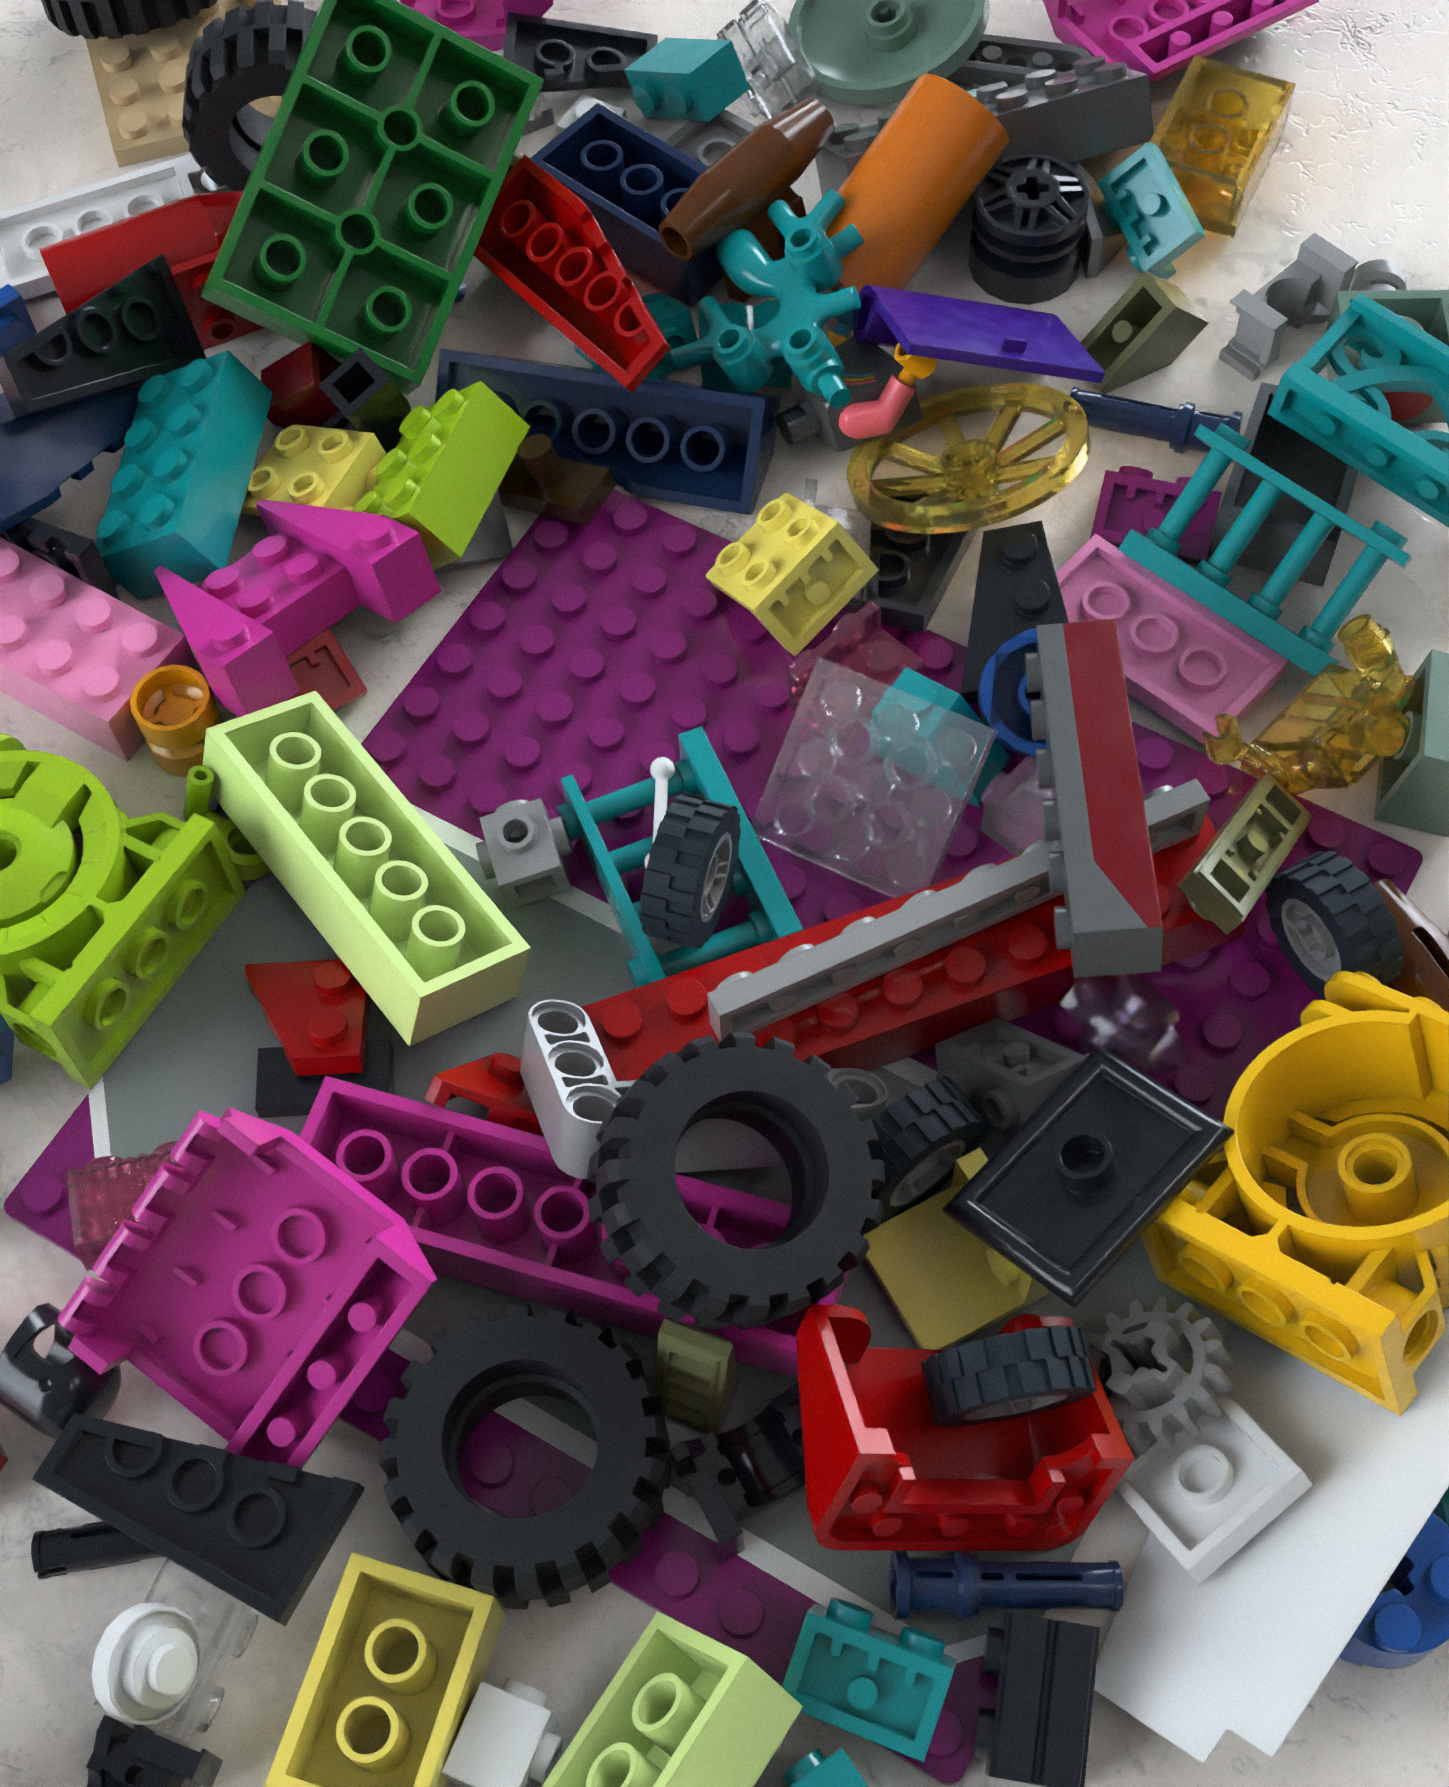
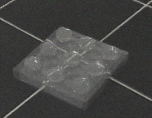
M818 656L751 825L758 839L893 899L932 886L935 883L998 730Z

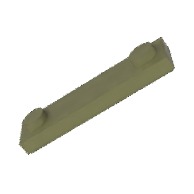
M1266 773L1251 786L1177 885L1187 895L1192 909L1203 919L1213 921L1226 935L1244 921L1312 819L1311 814L1271 774Z

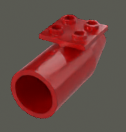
M243 191L194 194L39 248L65 313L68 314L163 253L203 350L263 329L264 327L200 297Z

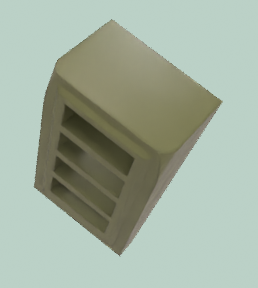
M670 1317L669 1320L664 1318L658 1333L654 1381L660 1395L664 1416L707 1433L712 1431L713 1433H718L721 1430L738 1389L735 1351L732 1341L681 1321H676Z

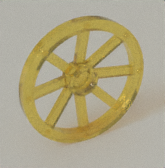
M994 383L950 391L919 402L923 419L857 446L848 463L847 481L858 511L865 518L882 527L917 534L953 533L985 527L1018 516L1044 503L1064 489L1079 474L1091 450V436L1087 417L1083 408L1072 397L1059 390L1041 385ZM999 411L984 440L971 439L966 441L955 419L969 414ZM1022 412L1039 414L1051 419L1046 424L1001 451ZM937 424L948 449L940 457L900 443L918 432ZM1067 432L1065 441L1056 455L1022 461ZM883 459L928 474L872 480L876 468ZM1023 480L1004 490H998L999 484ZM931 493L915 503H907L890 498V496Z

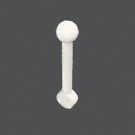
M665 757L656 758L650 767V773L656 780L652 844L656 838L660 822L666 814L668 780L673 777L675 772L673 762ZM649 854L646 856L644 861L645 868H647Z

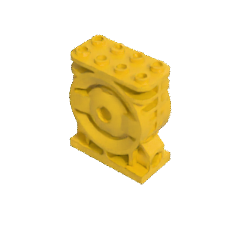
M1337 971L1324 985L1326 1001L1313 1000L1300 1015L1302 1026L1285 1034L1269 1045L1242 1073L1231 1092L1225 1110L1223 1123L1235 1132L1224 1145V1152L1217 1153L1143 1233L1141 1238L1157 1280L1401 1417L1418 1394L1413 1377L1414 1372L1447 1329L1442 1309L1449 1307V1012L1444 1011L1438 1004L1428 998L1420 996L1413 998L1384 986L1368 973L1362 971H1355L1353 973ZM1269 1176L1297 1190L1303 1216L1289 1210V1195L1286 1186L1267 1182ZM1377 1182H1385V1183H1382V1184L1372 1185V1184H1375V1183H1377Z

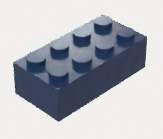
M600 103L595 104L530 158L582 199L590 209L619 261L626 268L689 307L723 279L716 256L717 244L688 261H682L668 252L658 232L661 222L695 179L708 168Z

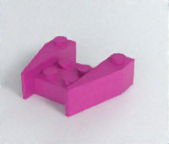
M262 499L256 503V506L270 537L259 541L250 553L229 567L212 572L199 587L163 566H159L154 572L218 703L238 717L284 702L299 692L300 688L286 657L361 605L396 624L442 592L419 532L385 515Z

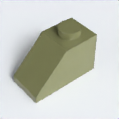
M1145 270L1080 342L1105 372L1102 383H1091L1098 392L1106 394L1171 365L1209 322L1179 287Z

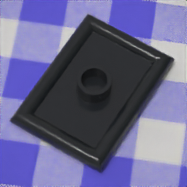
M1098 1045L942 1208V1212L1075 1309L1228 1142L1235 1131Z

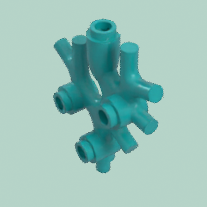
M829 189L814 209L803 218H797L784 200H777L769 206L767 214L785 239V257L780 260L772 261L755 235L744 229L733 231L717 244L716 256L718 262L731 281L742 291L750 295L777 298L780 302L779 310L775 317L767 324L758 329L750 330L746 327L733 325L715 297L706 296L702 298L697 305V311L709 329L702 339L672 349V359L678 371L716 360L735 389L740 392H752L761 388L770 379L773 372L771 360L784 356L805 390L814 393L816 396L825 397L833 408H841L850 401L851 393L844 384V364L822 329L830 318L860 309V297L855 286L830 294L816 293L828 290L839 281L844 269L841 259L865 243L853 223L830 239L825 234L828 226L846 205L844 198L839 193Z

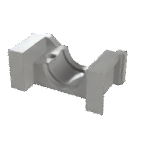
M1313 233L1301 243L1297 260L1253 295L1244 289L1230 300V303L1237 307L1236 312L1240 316L1235 336L1220 350L1219 359L1253 382L1260 376L1261 369L1265 370L1278 359L1287 325L1299 329L1304 324L1324 323L1329 319L1336 292L1349 291L1355 267L1359 261L1318 234Z

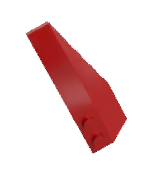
M524 154L504 178L473 256L586 356L628 391L633 393L671 348L588 206L582 199Z

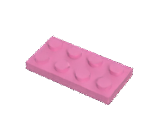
M1096 533L1056 571L1069 623L1116 619L1127 693L1212 751L1286 672L1289 663L1288 659L1131 559Z

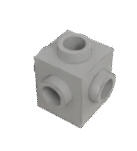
M541 798L533 801H510L499 806L495 813L479 818L485 841L476 843V850L482 870L487 880L496 878L498 886L511 908L572 889L563 860L564 855L573 853L566 826L561 816L553 819L550 818Z

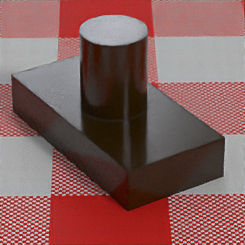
M536 434L521 442L511 465L498 487L503 506L587 525L616 487V483L609 468L560 458L557 456L550 438L543 434Z

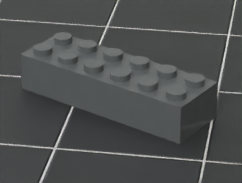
M1092 56L1075 61L1073 63L1074 70L1057 74L1055 69L1029 73L1025 76L1026 83L1009 88L1007 83H993L981 86L976 89L977 96L974 98L982 103L999 120L1009 136V144L996 162L1005 157L1030 153L1049 155L1071 164L1155 140L1148 74L1128 69L1125 62L1108 63L1105 61L1104 56ZM894 111L879 115L877 117L878 124L860 129L857 123L835 126L834 133L815 157L822 197L829 189L836 192L839 190Z

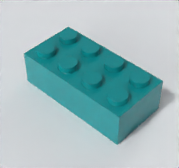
M228 350L206 359H196L188 366L167 374L155 375L149 378L139 390L138 406L132 425L125 435V448L118 471L111 481V494L104 516L96 530L97 539L95 543L109 575L138 600L164 593L154 572L159 566H163L190 583L205 580L212 572L227 567L272 397V391Z

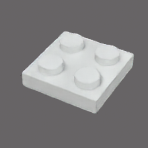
M1227 1393L1214 1394L1213 1400L1222 1411L1219 1418L1208 1417L1202 1414L1196 1420L1202 1435L1198 1439H1193L1182 1430L1175 1434L1174 1451L1166 1452L1157 1439H1151L1149 1448L1144 1455L1137 1454L1131 1448L1134 1461L1115 1487V1490L1198 1586L1313 1485L1303 1470Z

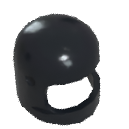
M50 1303L38 1305L26 1316L0 1355V1404L34 1429L53 1439H58L73 1413L103 1420L117 1399L122 1378L120 1364L100 1375L71 1352L67 1347L72 1342L74 1333L63 1328L58 1322V1316L62 1311ZM55 1325L54 1341L44 1359L35 1351L33 1346L34 1340L39 1333Z

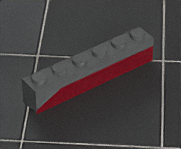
M1116 619L1036 625L1037 652L1025 653L1027 692H1040V699L1030 700L1033 740L1045 739L1046 748L1036 749L1038 789H1051L1052 799L1041 800L1044 840H1057L1059 850L1047 853L1050 893H1064L1065 906L1054 907L1057 950L1070 949L1074 978L1161 972L1163 922Z

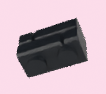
M1010 1612L1003 1614L1002 1629L988 1626L982 1674L996 1677L993 1709L978 1708L973 1756L987 1758L985 1772L987 1776L1046 1787H1084L1100 1627Z

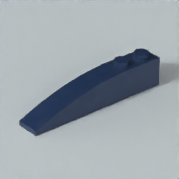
M440 349L435 403L447 391L451 389L460 391L481 380L530 426L524 440L536 434L546 435L550 438L558 457L609 468L615 483L624 487V490L644 498L747 515L753 514L774 452L777 431L776 415L779 414L781 397L646 377L635 391L631 393L604 370Z
M145 382L19 419H15L5 394H0V533L46 509L61 498L59 486L70 477L71 479L81 481L94 471L92 459L102 451L116 453L125 445V435L132 425L138 406V393Z

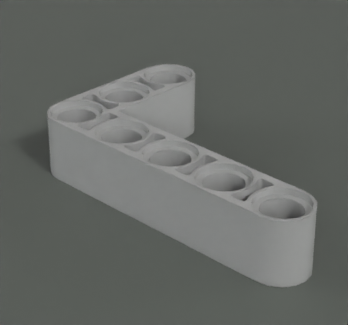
M549 999L540 1001L532 1005L528 1011L520 1061V1074L554 1162L566 1174L579 1179H587L589 1158L600 1146L596 1135L602 1122L618 1104L617 1100L636 1080H616L589 1016L581 1007L564 1000ZM857 1068L830 1069L825 1077L837 1089L847 1082L860 1100L851 1107L860 1123L867 1119L872 1120L884 1111L889 1091L887 1085L880 1077ZM718 1118L703 1119L692 1125L680 1138L675 1154V1173L785 1165L773 1145L760 1133L742 1123Z

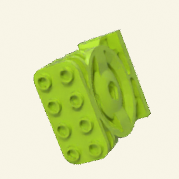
M0 733V1014L19 1042L60 1063L71 1080L92 1090L240 902L246 891L215 822L193 813L185 823L163 811L129 819L117 806L104 785L86 768L59 755L39 750H26L17 738L9 734ZM72 833L83 834L82 860L80 859L79 847Z

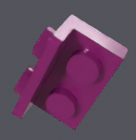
M1121 466L1118 472L1106 470L1090 538L1096 533L1119 548L1131 529L1144 536L1147 535L1151 527L1157 530L1192 477H1178L1176 483L1152 479L1153 473L1151 471L1135 466ZM1211 491L1177 542L1182 547L1176 557L1185 562L1199 564L1202 559L1207 561L1222 492Z

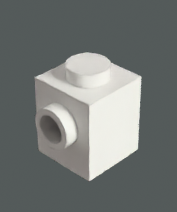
M506 1678L502 1689L481 1681L441 1773L452 1783L461 1787H533L535 1780L544 1784L557 1764L564 1741L562 1737L555 1735L559 1725L555 1715L551 1710L544 1708L548 1696L540 1690L512 1678Z

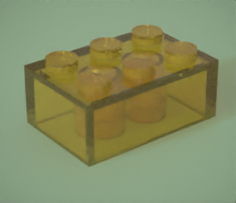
M1194 55L1150 142L1159 146L1202 228L1234 238L1284 135L1296 84Z

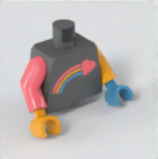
M843 287L837 288L834 292H837V291L842 290V289H845V288H843ZM854 311L836 316L835 318L838 322L834 331L827 330L826 336L844 364V384L851 393L850 401L841 408H833L825 397L816 396L814 393L805 390L796 375L793 374L790 382L797 405L776 415L778 428L789 445H793L815 434L835 451H846L923 419L916 392L917 386L914 382L916 378L924 379L932 374L937 366V359L908 355L900 343L897 344L894 350V357L877 345L860 343L855 340L854 336L849 338L851 330H853Z

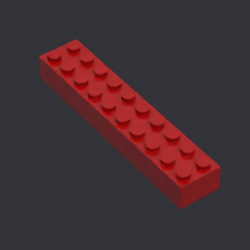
M1207 814L1199 834L1152 854L1163 922L1161 966L1241 938L1251 913L1250 910L1244 921L1226 935L1213 921H1207L1200 917L1190 906L1187 895L1177 886L1217 833ZM1018 856L1012 857V858H1010V859H1007V860H1004V861H1001V862H998V863H995V864H996V866H998V865L1003 864V863H1005V862H1007V861H1009V860H1012V859H1014V858H1016V857H1018ZM968 873L582 1006L581 1008L589 1016L616 1080H637L654 1062L669 1051L675 1054L678 1053L689 1041L710 1035L716 1040V1043H720L710 1025L707 993L716 990L717 986L729 976L743 971H749L753 974L778 963L785 953L803 944L816 946L839 936L848 925L864 917L878 919L900 909L908 899L922 891L935 890L939 892L962 882ZM1064 894L754 1031L752 1034L756 1038V1047H762L772 1037L794 1043L795 1050L792 1057L802 1062L814 1054L830 1065V1069L857 1068L870 1071L935 1048V1044L998 1017L1004 1021H1010L1141 973L1074 978L1070 949L1057 950L1054 907L1065 906Z

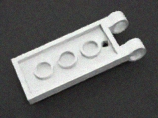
M188 154L0 212V289L10 284L22 296L23 300L56 291L39 248L195 194L193 189L196 188L205 193L226 192L229 190V187L225 184L219 187L206 173H203L206 166L201 168L196 163L192 154Z

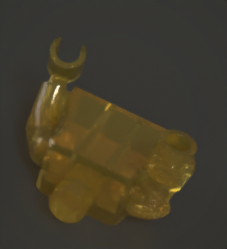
M1370 614L1359 615L1347 622L1338 632L1337 638L1344 646V651L1356 671L1334 663H1328L1250 745L1243 741L1240 725L1235 717L1229 714H1218L1215 717L1218 732L1223 737L1217 738L1209 733L1202 732L1205 749L1209 758L1218 764H1229L1239 760L1241 762L1240 769L1257 779L1262 778L1266 773L1271 774L1291 795H1298L1313 789L1349 788L1357 784L1383 756H1393L1399 752L1409 727V722L1401 711L1407 706L1413 694L1415 681L1412 675H1405L1401 668L1391 632L1387 628H1382L1379 623H1376Z

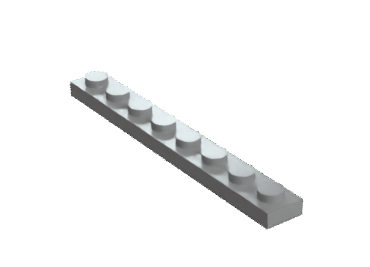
M1193 779L1175 788L1170 785L1159 787L1143 798L1152 854L1200 833L1210 798L1197 779ZM1044 838L1030 845L1021 856L998 866L993 863L981 865L969 872L962 882L939 892L935 890L922 891L908 899L900 909L878 919L874 917L858 919L848 925L839 936L816 946L812 944L797 946L785 953L778 963L753 974L749 971H743L729 976L717 986L716 990L707 993L710 1025L719 1042L730 1032L752 1033L1064 894H1051L1049 887L1047 853L1059 851L1057 840L1045 841Z

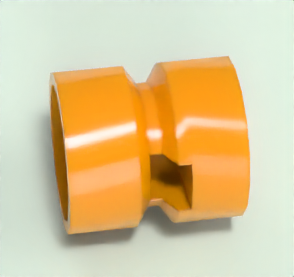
M173 664L158 667L140 679L134 686L130 697L132 715L145 737L146 744L154 760L162 770L173 776L187 777L190 768L203 765L206 729L224 723V720L217 709L209 684L200 672L183 665Z

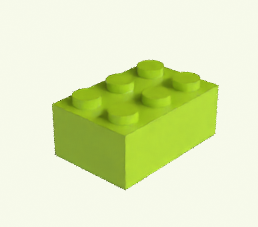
M481 380L460 391L451 389L436 403L426 408L419 405L405 417L399 427V432L403 436L398 445L382 458L375 470V474L379 477L372 491L365 494L358 501L352 511L385 515L419 532L433 569L458 560L463 556L530 426Z

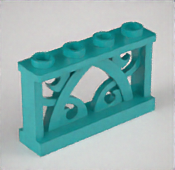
M1358 294L1344 313L1299 362L1295 361L1282 375L1267 414L1449 528V433L1438 430H1420L1416 432L1407 430L1391 420L1390 406L1382 394L1384 392H1418L1431 396L1440 406L1449 428V346L1367 296ZM1346 345L1360 353L1358 357L1359 371L1347 360L1344 352ZM1329 362L1334 371L1340 376L1332 381H1328L1318 375Z

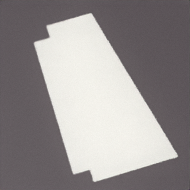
M1449 1308L1442 1309L1447 1329L1414 1372L1413 1377L1418 1394L1401 1417L1241 1326L1233 1324L1225 1344L1234 1363L1223 1369L1233 1384L1232 1391L1227 1392V1394L1303 1470L1313 1485L1199 1586L1150 1530L1123 1595L1122 1608H1120L1119 1612H1116L1097 1659L1094 1685L1096 1692L1200 1763L1207 1761L1227 1730H1231L1270 1757L1276 1755L1449 1487Z

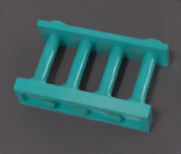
M1220 423L1215 432L1200 424L1194 435L1201 442L1211 447L1210 451L1159 528L1156 530L1151 527L1146 536L1131 529L1118 550L1320 681L1326 682L1340 663V661L1329 655L1335 646L1331 639L1387 559L1404 569L1407 567L1412 557L1403 551L1402 548L1408 539L1376 520L1371 529L1366 528L1246 453L1245 451L1251 444V441L1223 423ZM1231 461L1262 479V481L1208 562L1202 559L1195 569L1176 557L1182 547L1177 542ZM1284 493L1313 511L1314 514L1260 593L1252 592L1248 600L1245 601L1226 589L1233 579L1228 574ZM1337 526L1366 544V547L1310 628L1304 625L1300 632L1296 634L1278 622V619L1284 612L1279 607L1332 529Z
M702 726L678 735L681 760L673 763L675 772L673 777L668 780L667 798L685 793L738 808L737 813L740 814L741 835L734 877L728 894L732 893L735 898L744 895L752 912L747 914L748 921L713 934L700 949L682 946L656 956L647 934L642 931L640 901L631 902L619 876L645 866L644 861L650 853L653 836L608 852L596 826L654 804L656 780L652 777L585 802L573 774L561 778L565 803L556 806L558 816H561L564 821L570 842L580 839L633 955V959L626 961L635 988L804 930Z

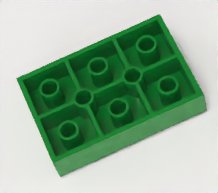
M322 0L200 297L300 345L311 341L341 364L361 347L401 393L410 394L422 383L544 79L397 0Z

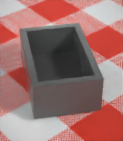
M1261 382L1244 433V437L1251 441L1245 452L1346 514L1359 471L1268 415L1267 412L1278 385ZM1236 463L1234 464L1218 512L1207 557L1212 556L1262 481V479ZM1283 493L1236 564L1273 574L1314 512ZM1337 526L1332 529L1298 581L1323 587L1342 529Z

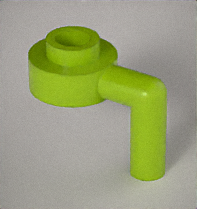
M203 765L190 768L187 775L183 807L184 820L187 822L193 813H196L215 822L241 880H255L268 874L271 871L233 821L230 818L226 820L209 808L214 778L212 770ZM240 852H245V853H248V854H250V855H249V856H248V855H241V854H238V853H240Z

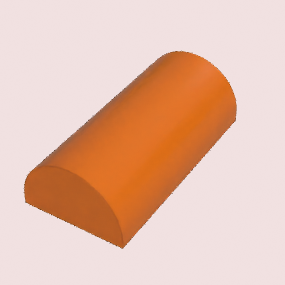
M933 74L920 75L839 188L837 193L844 198L846 205L828 226L825 234L830 239L853 223L865 243L841 259L844 266L843 274L839 281L829 290L834 292L840 287L848 288L855 286L859 294L863 286L867 284L904 290L971 197L975 188L980 184L1009 144V136L1003 125L982 103L968 92L940 76Z

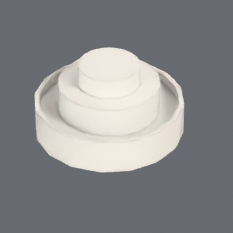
M139 1603L121 1612L105 1629L95 1650L91 1676L95 1696L107 1713L136 1725L157 1724L174 1715L190 1698L201 1674L204 1654L200 1631L190 1615L175 1607L161 1603Z

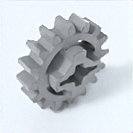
M1159 1296L1153 1311L1146 1312L1137 1299L1130 1303V1317L1121 1321L1117 1315L1109 1312L1105 1315L1109 1330L1103 1336L1088 1332L1085 1340L1093 1349L1089 1357L1126 1441L1139 1455L1146 1453L1151 1439H1157L1166 1452L1174 1451L1176 1433L1184 1430L1187 1435L1196 1440L1202 1436L1196 1420L1202 1414L1213 1418H1219L1222 1414L1221 1409L1213 1400L1214 1394L1232 1391L1233 1384L1223 1369L1234 1364L1233 1358L1222 1343L1224 1338L1209 1317L1202 1319L1193 1304L1185 1302L1176 1311L1166 1296Z

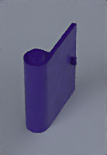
M869 284L863 286L859 292L861 308L854 310L853 334L855 340L860 343L896 348L897 344L900 343L908 355L1102 383L1105 374L1103 369L1063 322L1052 313Z

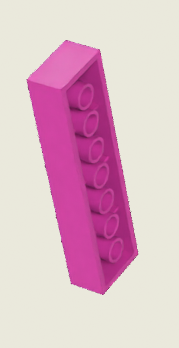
M325 1076L299 1137L404 1218L434 1273L550 1306L552 1304L570 1308L574 1314L588 1318L593 1317L601 1322L658 1338L664 1318L669 1320L668 1316L657 1311L660 1299L650 1292L638 1298L623 1283L631 1274L620 1258L609 1264L599 1246L602 1241L608 1238L603 1222L598 1224L591 1223L587 1203L596 1194V1183H592L587 1179L570 1176L560 1170L552 1158L545 1137ZM675 1173L678 1191L686 1209L693 1219L716 1239L738 1248L757 1249L771 1244L785 1231L791 1213L790 1205ZM850 1270L844 1273L845 1282L828 1296L811 1304L840 1305ZM809 1306L761 1327L740 1330L737 1325H729L719 1331L699 1329L732 1341L735 1361L798 1379L795 1338L798 1327ZM686 1315L678 1320L697 1328L696 1317Z

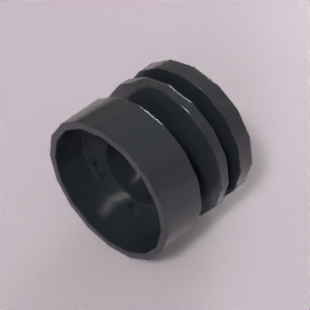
M1026 153L1009 156L994 163L980 184L975 188L972 216L973 228L970 239L968 266L973 280L987 294L1008 303L1030 305L1050 301L1067 292L1078 278L1090 191L1084 177L1073 166L1049 155Z

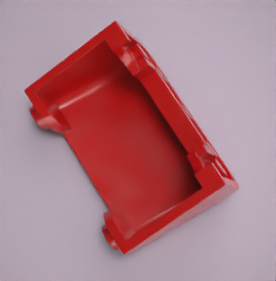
M810 1304L798 1327L795 1340L807 1510L818 1543L827 1549L838 1551L1053 1550L1071 1543L1085 1532L1134 1461L1132 1452L1091 1359L1090 1363L1097 1391L1088 1397H1084L1071 1404L1059 1406L1058 1408L1022 1417L970 1426L938 1427L933 1422L921 1362L927 1360L929 1356L941 1353L944 1350L868 1347L872 1334L865 1314L857 1308L838 1304ZM1022 1314L1005 1323L998 1335L1034 1328L1076 1325L1072 1317Z

